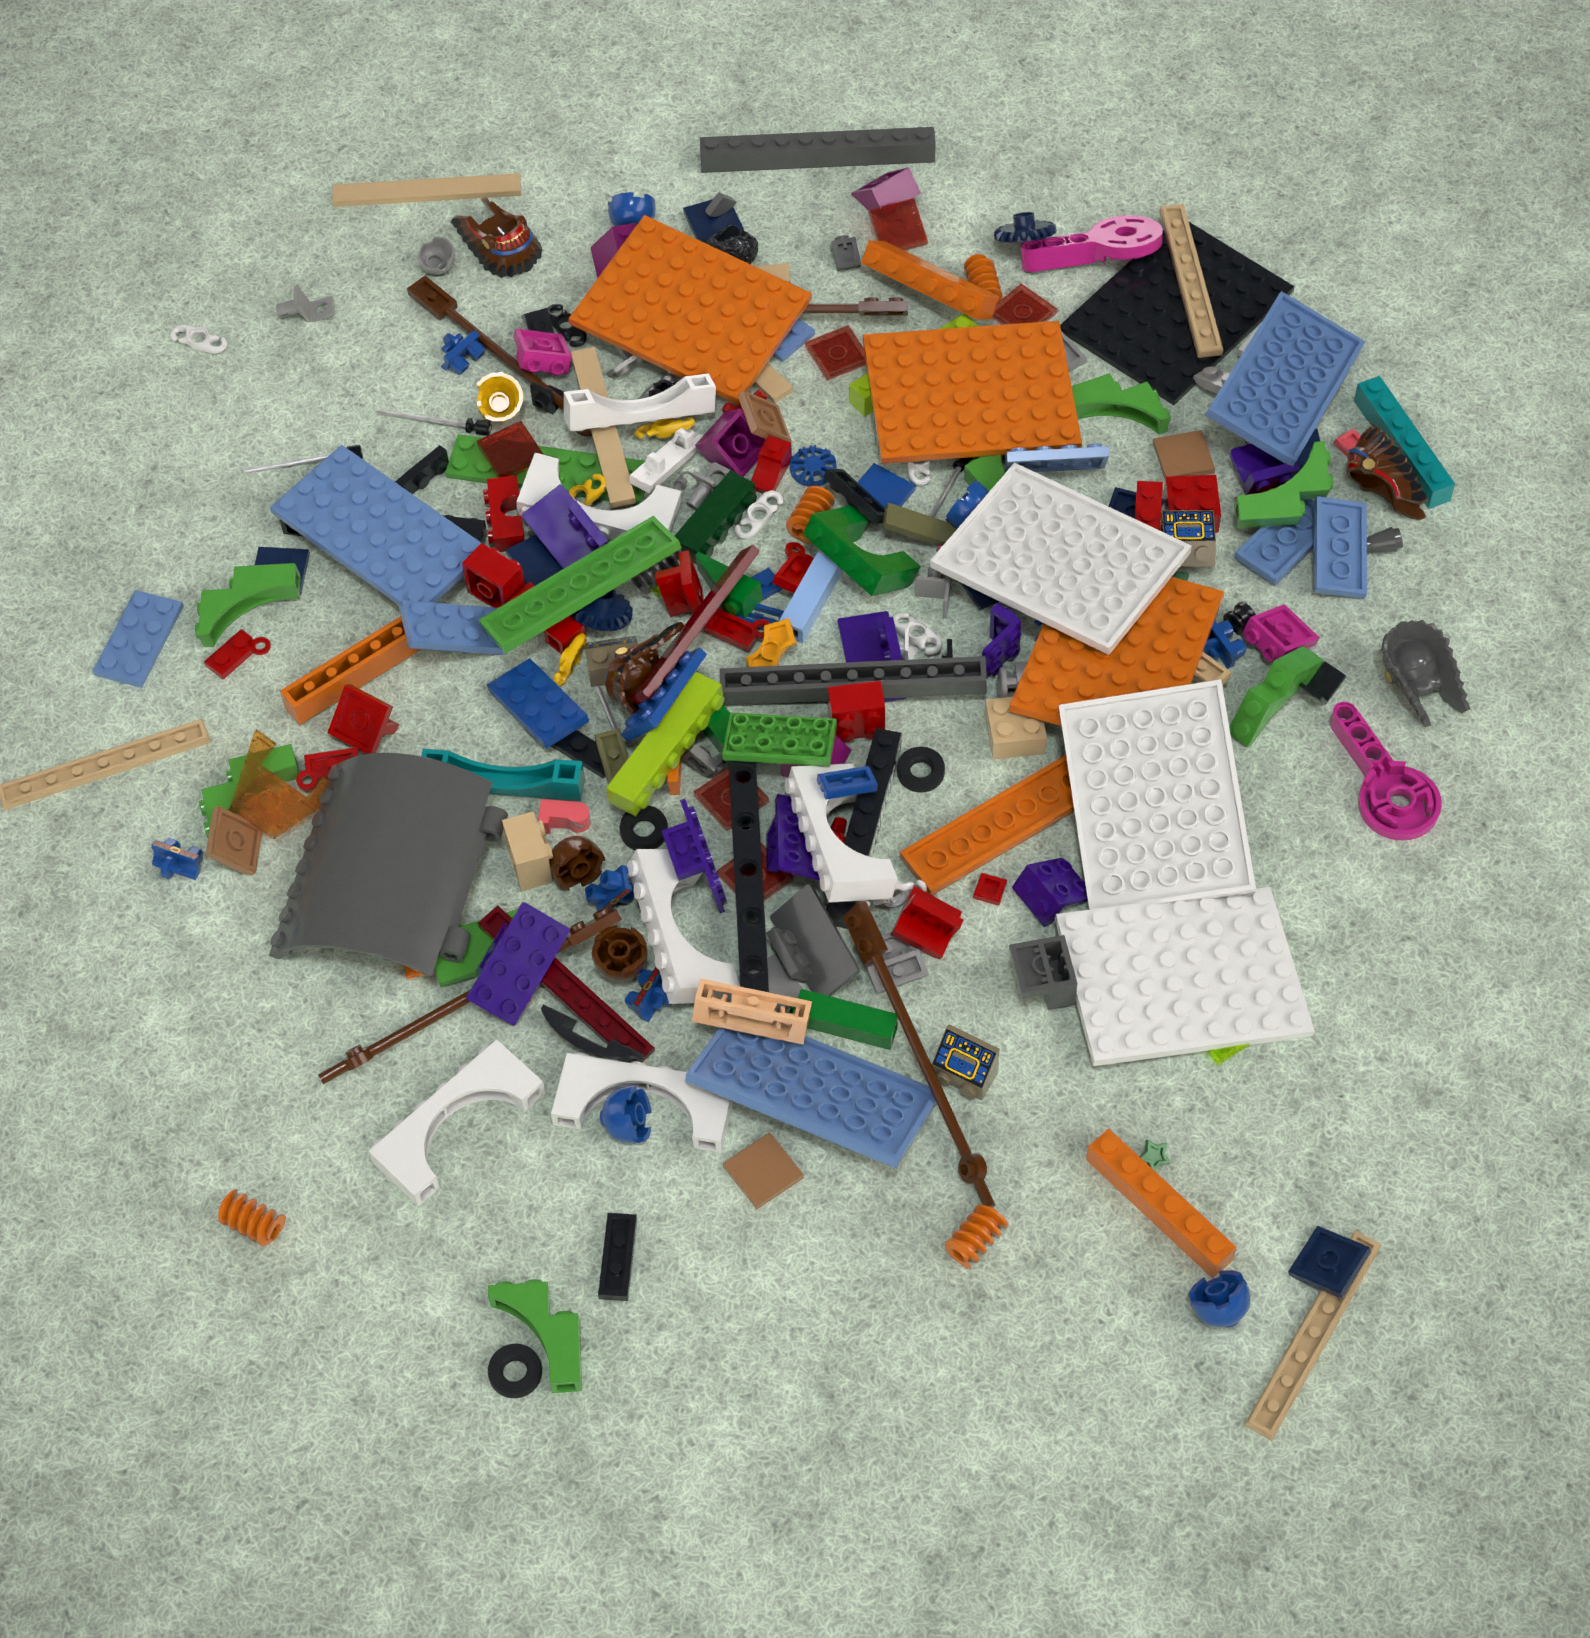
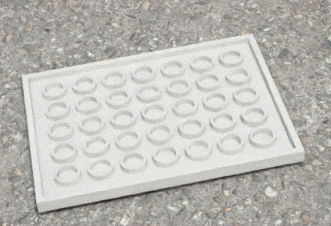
M1014 463L930 560V568L1110 655L1189 556L1192 546Z
M1221 679L1059 705L1089 910L1138 903L1165 904L1175 903L1176 901H1197L1205 898L1256 892Z
M1270 887L1256 888V892L1205 898L1197 901H1176L1175 903L1148 904L1146 902L1056 914L1055 922L1059 936L1065 935L1078 983L1075 999L1093 1066L1313 1036L1315 1032Z

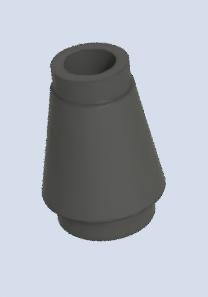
M1389 527L1367 537V553L1397 552V549L1403 548L1399 528L1393 529Z

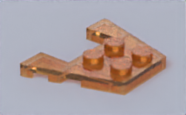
M256 729L252 736L229 808L272 839H275L313 812L319 810L321 805L320 796L324 789H326L329 780L322 777L308 797L301 794L261 765L274 749L276 743Z

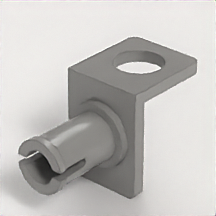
M296 285L294 286L293 300L278 303L276 310L281 319L300 313L307 322H315L334 315V299L332 296L310 302L300 287ZM324 304L328 305L326 311L321 314L316 313L318 307Z
M714 462L705 476L694 471L692 475L696 480L697 487L686 501L687 505L697 510L718 485L711 480L712 475L716 472H722L726 475L730 470Z
M929 566L927 577H916L915 596L944 599L943 617L947 618L951 579H943V573L934 571Z

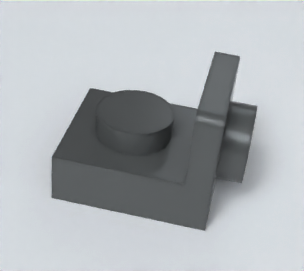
M848 235L836 237L831 242L830 250L831 252L833 251L837 271L861 266L856 237L849 238Z
M696 743L689 750H686L681 757L682 760L704 777H708L712 773L717 775L726 764L722 757L723 750L713 758L706 748L698 746Z

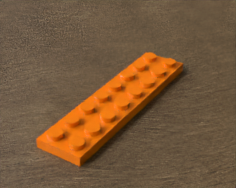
M1066 755L900 851L901 860L917 880L925 882L927 892L934 895L1073 813L1074 804Z

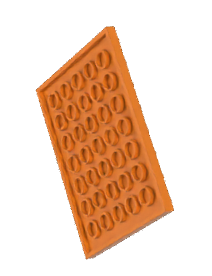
M644 215L570 315L569 324L681 378L709 373L716 386V395L738 405L740 404L738 395L742 391H749L812 300V293Z
M1059 321L863 334V347L881 464L1006 455L1013 448H1026V451H1033L1041 446H1050L1051 449H1062L1061 447L1065 445H1076L1077 448L1082 447Z
M1171 577L1110 655L1044 623L1011 700L1009 711L1062 726L1059 705L1191 684L1221 606L1224 591Z

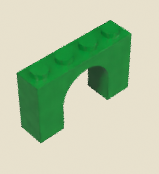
M851 505L812 514L803 535L869 595L875 596L912 585L921 566L904 551L888 555H877L867 552L853 543L861 538L869 522L854 506Z

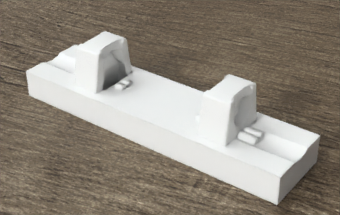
M680 428L675 432L674 438L656 453H650L646 461L630 474L629 483L651 493L656 485L663 483L699 451L695 444L703 435L696 433L690 428L688 430Z

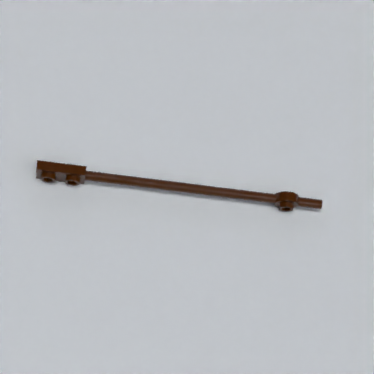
M423 276L407 288L408 295L438 320L448 316L468 334L475 330L480 335L478 341L528 383L532 384L534 382L553 391L555 405L564 411V398L532 372L521 369L515 358L455 310L458 308L457 301L427 276ZM590 429L576 431L581 436L592 435Z
M867 297L864 298V301H859V304H808L803 313H859L860 316H908V301H903V298L900 297L889 298V301H879V298Z
M858 902L843 916V919L864 965L873 964L959 1151L961 1159L958 1171L962 1180L968 1184L973 1183L982 1204L993 1208L996 1204L984 1180L987 1174L986 1162L980 1154H972L884 962L882 955L888 950L867 902Z
M605 907L593 914V920L585 924L583 921H580L570 926V932L558 953L570 946H576L622 920L616 909L608 910ZM469 991L368 1047L362 1048L361 1045H357L345 1052L347 1057L343 1061L318 1074L321 1082L325 1084L341 1074L363 1065L375 1055L470 1003L466 999Z

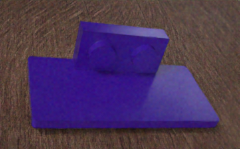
M559 484L522 514V518L563 569L608 543L603 533L562 484Z
M888 611L844 617L837 620L846 663L903 660L894 619L889 616ZM907 697L884 698V702L903 700Z
M777 794L775 798V817L766 833L767 870L775 873L778 870L820 881L818 872L813 869L811 852H808L806 849L804 833L799 830L798 816L796 813H793L791 797Z
M682 799L680 802L687 822L662 830L679 881L705 872L720 913H724L725 910L722 903L727 902L696 811L694 806L688 807L686 800Z
M522 902L509 925L503 923L476 969L479 976L466 999L514 1026L568 936L570 928L531 905Z

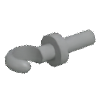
M689 471L681 473L680 478L674 482L675 486L672 489L684 490L687 486V479L683 476L689 474L693 477V473Z

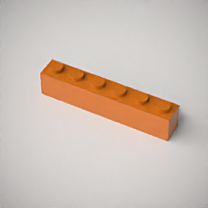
M868 241L861 264L976 320L992 318L999 299L998 295L886 241Z
M400 616L280 690L284 707L298 725H301L338 702L345 685L351 684L360 688L421 649L408 647Z
M1109 1128L1088 1146L1086 1160L1212 1279L1234 1260L1237 1247Z

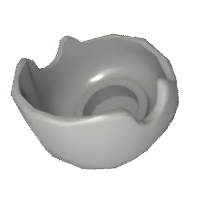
M434 236L432 241L423 243L417 256L419 266L426 273L432 275L446 273L451 269L455 260L453 245L448 239Z

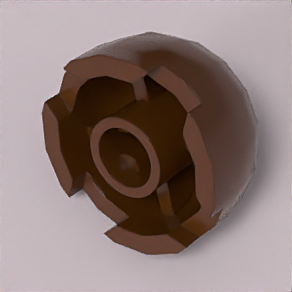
M571 836L560 841L552 849L553 858L549 859L550 872L559 887L564 890L570 891L569 888L579 883L584 887L594 882L601 875L602 870L600 867L602 861H605V857L592 840L583 836Z
M613 925L604 929L595 937L592 947V961L598 973L605 979L614 982H626L636 978L643 971L647 962V943L643 935L635 928L631 927L630 930Z

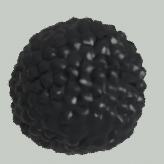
M735 225L726 226L716 234H713L707 241L708 245L749 264L754 261L759 249L756 238Z

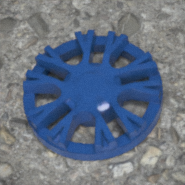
M809 445V448H805V446L802 449L800 448L799 452L794 456L792 455L790 460V474L792 478L799 484L807 487L827 484L828 481L823 478L825 472L828 469H837L836 459L831 454V451L827 450V448H816V445ZM832 463V466H833V467H829V466H825V465ZM803 470L799 475L795 473L796 471ZM819 475L822 480L814 481L813 477Z

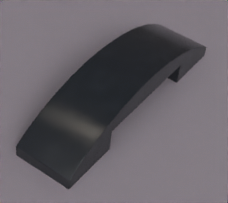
M544 1004L541 1007V1011L551 1027L566 1041L586 1052L602 1058L616 1059L621 1062L642 1061L645 1056L613 1039H610L605 1048L572 1031L577 1020Z

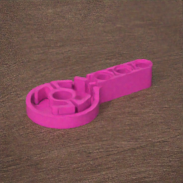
M1123 215L1104 219L1096 223L1091 230L1084 233L1025 241L1021 244L1022 269L1027 272H1036L1096 263V260L1105 262L1107 257L1113 260L1138 259L1155 252L1161 247L1163 243V229L1157 221L1151 218Z
M1345 701L1337 703L1333 708L1330 727L1365 776L1358 798V808L1364 822L1377 834L1393 840H1412L1428 833L1438 821L1442 807L1441 795L1435 783L1421 771L1406 767V762L1392 760V757L1352 703ZM1367 795H1368V799H1369V808H1370V811H1369V809H1368V804H1367V802H1368V800H1367ZM1396 795L1403 796L1409 800L1410 804L1405 807H1399L1393 804L1390 798ZM1422 801H1424V802H1425V805H1426V815H1430V816H1425V806H1424V803H1423Z

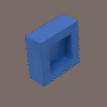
M769 567L751 577L761 582L763 600L783 590V588L772 583L775 574Z

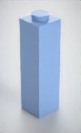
M817 552L779 620L787 618L791 620L796 641L800 643L805 641L841 576V568L820 552Z

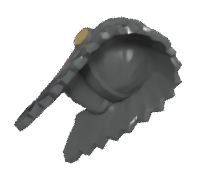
M1423 619L1417 622L1413 620L1409 622L1401 621L1396 627L1391 628L1389 633L1385 634L1383 638L1381 652L1383 653V662L1386 667L1385 677L1390 684H1395L1401 690L1417 715L1420 716L1424 727L1431 726V722L1419 697L1427 695L1433 690L1438 689L1442 700L1460 713L1470 710L1469 703L1466 701L1467 693L1462 688L1464 682L1459 679L1461 672L1457 668V661L1453 658V649L1449 647L1450 639L1444 637L1443 631L1437 629L1434 623L1426 624Z

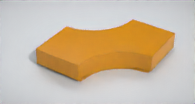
M789 618L764 625V639L761 646L756 652L746 657L748 667L778 666L783 654L789 648L797 645Z

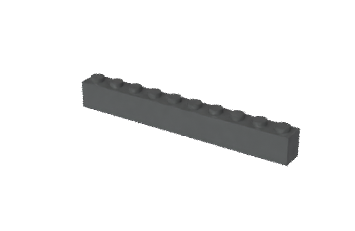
M934 127L700 137L701 173L935 163L936 142Z
M985 656L719 668L724 706L828 701V687L880 680L884 698L987 694Z

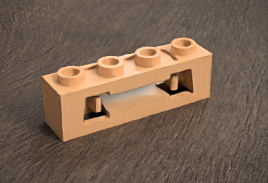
M700 979L694 1002L692 1022L803 1045L812 1001ZM714 991L732 994L731 1002H727L728 995L723 994L721 999L714 998ZM777 1003L796 1007L794 1013H785V1006L780 1007L779 1013L776 1012Z

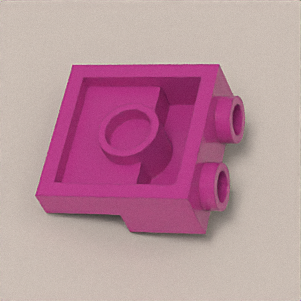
M515 328L513 338L518 348L516 359L521 369L528 372L546 371L553 375L568 374L572 355L562 334Z
M1285 604L1250 617L1242 632L1245 635L1246 641L1249 644L1256 645L1262 651L1263 657L1267 661L1272 662L1302 646L1306 648L1315 646L1320 638Z

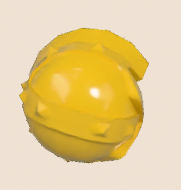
M502 372L490 373L482 377L476 384L479 390L477 407L482 417L494 422L502 421L505 423L506 420L519 413L523 402V391L519 382L512 376Z

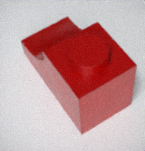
M768 435L758 453L757 465L751 479L755 483L756 492L763 494L771 490L776 491L790 465L792 457L791 442Z

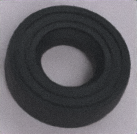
M919 746L908 749L900 756L897 763V777L900 783L913 792L923 793L934 790L942 783L945 776L943 758L937 751L928 747ZM924 762L931 767V772L926 777H916L911 773L910 769L915 763Z
M647 805L636 816L628 812L623 815L619 826L620 836L624 844L632 850L657 849L665 842L662 830L668 828V822L662 811ZM649 821L655 828L650 835L643 837L638 836L633 831L634 826L638 822Z
M514 1343L501 1347L493 1354L489 1361L488 1378L491 1386L497 1393L507 1398H521L529 1395L537 1388L542 1378V1365L539 1356L533 1349L523 1344ZM512 1361H520L527 1367L525 1376L519 1381H509L503 1375L505 1366Z

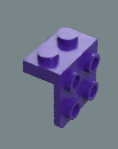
M1252 443L1233 448L1229 453L1246 495L1256 492L1262 493L1281 486L1300 471L1297 461L1293 466L1288 463L1278 465L1275 457Z
M999 603L993 606L990 611L989 638L992 641L982 651V656H985L986 679L991 675H998L1000 667H1003V664L1008 659H1015L1021 650V620L1016 617L1012 610L1004 608Z
M1063 858L1026 865L1012 886V889L1043 927L1051 925L1055 920L1056 914H1059L1064 906L1088 901L1085 881L1079 877L1072 868V865Z

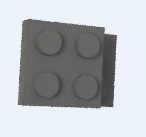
M1065 935L1009 945V953L1021 999L1044 995L1048 1010L1077 1005L1075 998L1078 983Z

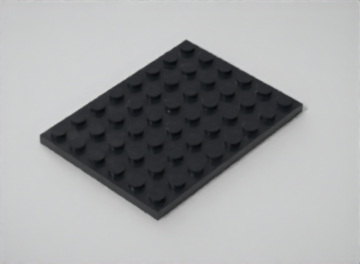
M1189 222L1223 347L1222 355L1202 358L1197 356L1164 230L1163 243L1158 250L1144 257L1131 259L1060 325L1061 331L1068 338L1139 384L1148 382L1152 390H1156L1161 398L1172 405H1175L1197 384L1193 379L1194 375L1203 371L1206 367H1215L1263 321L1281 291L1290 295L1294 292L1295 287Z

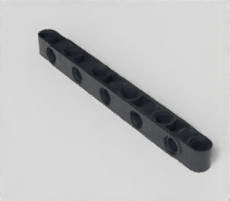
M729 760L740 987L769 992L756 762ZM748 873H749V874H753L752 876H744L745 874H748ZM749 921H755V922H756L755 924H752V925L747 924V922H749ZM751 970H758V971H759L758 973H754V974H753V973H749V971H751Z

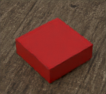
M981 873L973 899L1000 906L1008 880Z

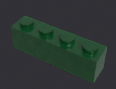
M730 470L675 534L681 545L680 551L689 550L694 564L697 565L695 557L697 552L711 557L718 542L722 543L726 539L728 530L732 525H737L741 521L743 512L747 507L749 508L751 504L756 502L755 483Z

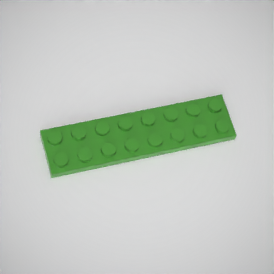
M458 434L445 475L446 478L486 484L487 479L517 475L518 485L521 489L535 453L559 459L558 477L568 492L576 485H583L588 479L592 480V489H598L601 482L593 480L592 476L594 474L602 475L598 456L594 453ZM625 458L629 476L645 461ZM632 485L636 503L632 505H638L643 502L645 491ZM605 490V493L597 500L609 501L607 491ZM579 492L576 497L586 498V493Z
M653 515L480 618L479 623L506 654L681 549L680 542Z

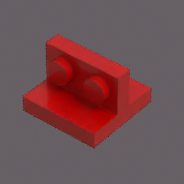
M689 550L679 553L680 566L655 572V579L670 617L688 612L694 613L704 600L703 587Z
M347 684L344 686L327 733L353 747H357L366 754L377 752L382 737L394 734L399 724L389 719L393 706L351 684Z
M913 886L890 935L931 957L941 959L950 939L961 928L964 919L960 918L962 911Z

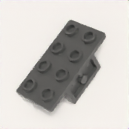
M807 884L770 916L775 927L771 928L766 935L789 976L805 981L810 991L832 996L860 972L857 962L813 885Z

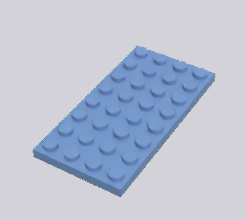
M1281 291L1205 413V416L1281 462L1293 466L1366 341Z
M343 445L339 446L270 506L273 515L398 605H400L402 600L436 603L464 577L462 562L481 544L477 539Z
M719 1028L687 1071L685 1081L896 1169L937 1104L928 1085L805 1036L804 1044L802 1045Z

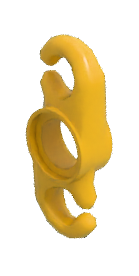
M686 417L684 419L685 422L682 419H658L637 428L634 431V436L642 439L644 433H646L648 437L655 435L656 438H667L674 435L680 428L688 430L695 424V420L692 417Z
M594 474L592 476L593 480L601 482L598 489H592V480L588 479L583 485L572 487L568 493L575 499L579 492H585L586 499L582 504L590 507L596 499L605 493L606 478L601 474Z
M584 633L577 635L561 655L559 672H556L553 677V681L559 687L565 684L569 676L573 674L574 671L572 669L574 666L580 663L581 649L585 648V643L587 642V636Z

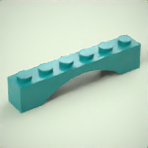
M1380 375L1358 383L1354 398L1355 404L1366 420L1378 426L1389 438L1393 439L1394 445L1400 447V454L1407 457V462L1412 465V472L1418 475L1417 481L1423 485L1422 491L1428 497V501L1424 503L1426 507L1431 509L1450 502L1455 482Z
M422 749L421 757L455 765L493 782L489 794L581 801L585 781L582 761L555 759L534 766L507 767L477 762L449 750Z

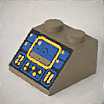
M1161 510V532L1192 546L1191 553L1180 567H1215L1216 535L1214 511Z
M636 636L585 643L591 687L605 685L606 672L609 664L615 659V650L621 647L630 648L638 645Z
M948 1024L932 1062V1067L942 1086L947 1087L951 1085L959 1089L960 1093L969 1099L977 1098L983 1100L998 1074L1000 1049Z

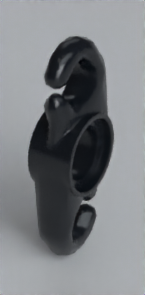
M561 304L550 305L548 311L556 332L562 334L565 340L570 341V346L580 347L584 345L587 341L585 331L574 326L570 328L560 327L562 323L569 322L571 314L563 310ZM554 310H562L561 314H552ZM580 336L581 339L578 341L571 340V337Z

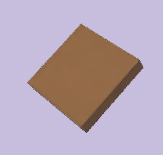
M742 391L738 395L752 434L764 439L770 435L792 443L777 404L747 391Z
M1202 430L1153 438V446L1164 479L1165 476L1209 475L1215 473V466Z
M217 806L212 812L205 856L245 875H254L257 868L263 827L223 807Z
M770 1132L723 1163V1168L756 1210L804 1179V1174Z

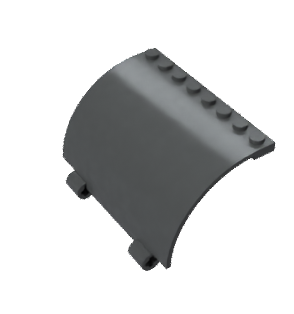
M402 753L363 754L333 765L328 773L329 781L327 787L320 796L321 805L312 819L313 828L311 834L304 842L303 848L305 851L303 857L295 868L297 874L294 883L291 884L287 892L289 898L279 915L280 924L278 930L271 938L270 945L272 947L269 956L275 959H282L292 955L293 950L302 948L343 949L387 959L416 970L428 977L433 974L438 955L450 962H462L471 934L467 930L458 927L480 854L485 840L490 842L501 840L504 830L502 820L508 818V813L505 810L496 806L486 807L493 782L449 763Z

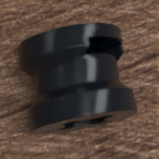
M1239 602L1234 606L1233 611H1228L1224 614L1223 620H1228L1233 627V631L1237 635H1241L1250 617L1255 616L1256 613L1247 603Z

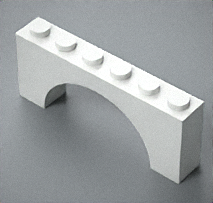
M539 453L534 454L517 499V515L522 516L526 510L561 484L558 477V458ZM656 485L652 494L642 503L628 509L615 511L595 509L580 502L578 503L606 539L613 540L653 515L671 532L680 507L681 491Z
M854 764L830 765V767L792 766L789 778L785 779V791L787 794H790L793 813H796L798 816L799 830L804 833L806 849L808 852H811L813 869L819 874L820 888L822 891H825L828 902L891 899L898 880L891 860L865 856L852 850L836 837L827 821L826 815L833 808L844 803L855 802L857 794L825 800L824 792L820 789L821 784L818 785L817 775L855 768Z
M636 849L632 858L627 863L628 876L631 877L633 883L634 897L638 900L641 909V919L645 922L648 942L652 946L655 955V965L660 971L662 988L667 994L669 1004L694 1003L700 979L740 987L733 963L716 961L701 954L685 940L673 919L671 912L672 894L678 890L694 886L702 873L679 881L668 849ZM714 991V998L721 999L723 994L728 995L727 1002L731 1001L732 994Z
M496 1039L491 1045L484 1046L479 1051L478 1056L470 1063L462 1065L452 1079L440 1084L436 1092L428 1100L421 1101L415 1107L412 1114L406 1119L399 1120L389 1134L384 1138L376 1140L368 1151L371 1161L405 1195L419 1206L440 1188L436 1175L428 1166L427 1159L431 1139L441 1123L458 1109L484 1100L505 1101L525 1112L545 1094L543 1081Z
M578 1052L575 1054L566 1053L551 1116L553 1125L581 1130L589 1113L605 1101L613 1091L621 1087L637 1085V1089H644L646 1093L666 1098L681 1108L693 1127V1148L722 1153L733 1101L686 1082L687 1071H677L668 1066H646L638 1061L627 1063L605 1057L603 1059L596 1058L586 1053Z

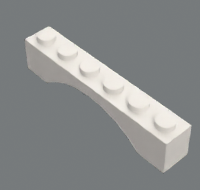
M708 373L685 376L667 390L638 400L609 399L589 389L564 392V419L570 431H583L590 428H607L620 424L630 425L635 422H654L658 419L704 415L705 413L715 412L716 386Z

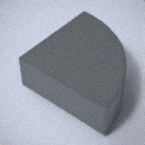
M718 192L705 212L711 217H717L728 212L737 202L732 197Z

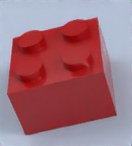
M1217 475L1165 476L1163 490L1165 510H1213L1215 533H1219L1221 508Z
M483 543L462 562L467 593L493 608H499L506 604L513 595L525 586L522 566L516 560H510L501 555L496 548H490Z
M881 680L828 687L829 718L837 719L835 735L844 743L851 742L857 738L872 740L875 728L885 729V702Z

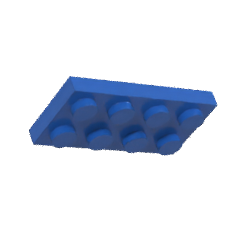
M700 647L691 652L685 651L653 696L642 703H638V711L625 721L626 728L621 733V736L627 742L658 726L706 657L707 653Z
M530 658L487 684L489 692L545 749L589 722L588 715Z

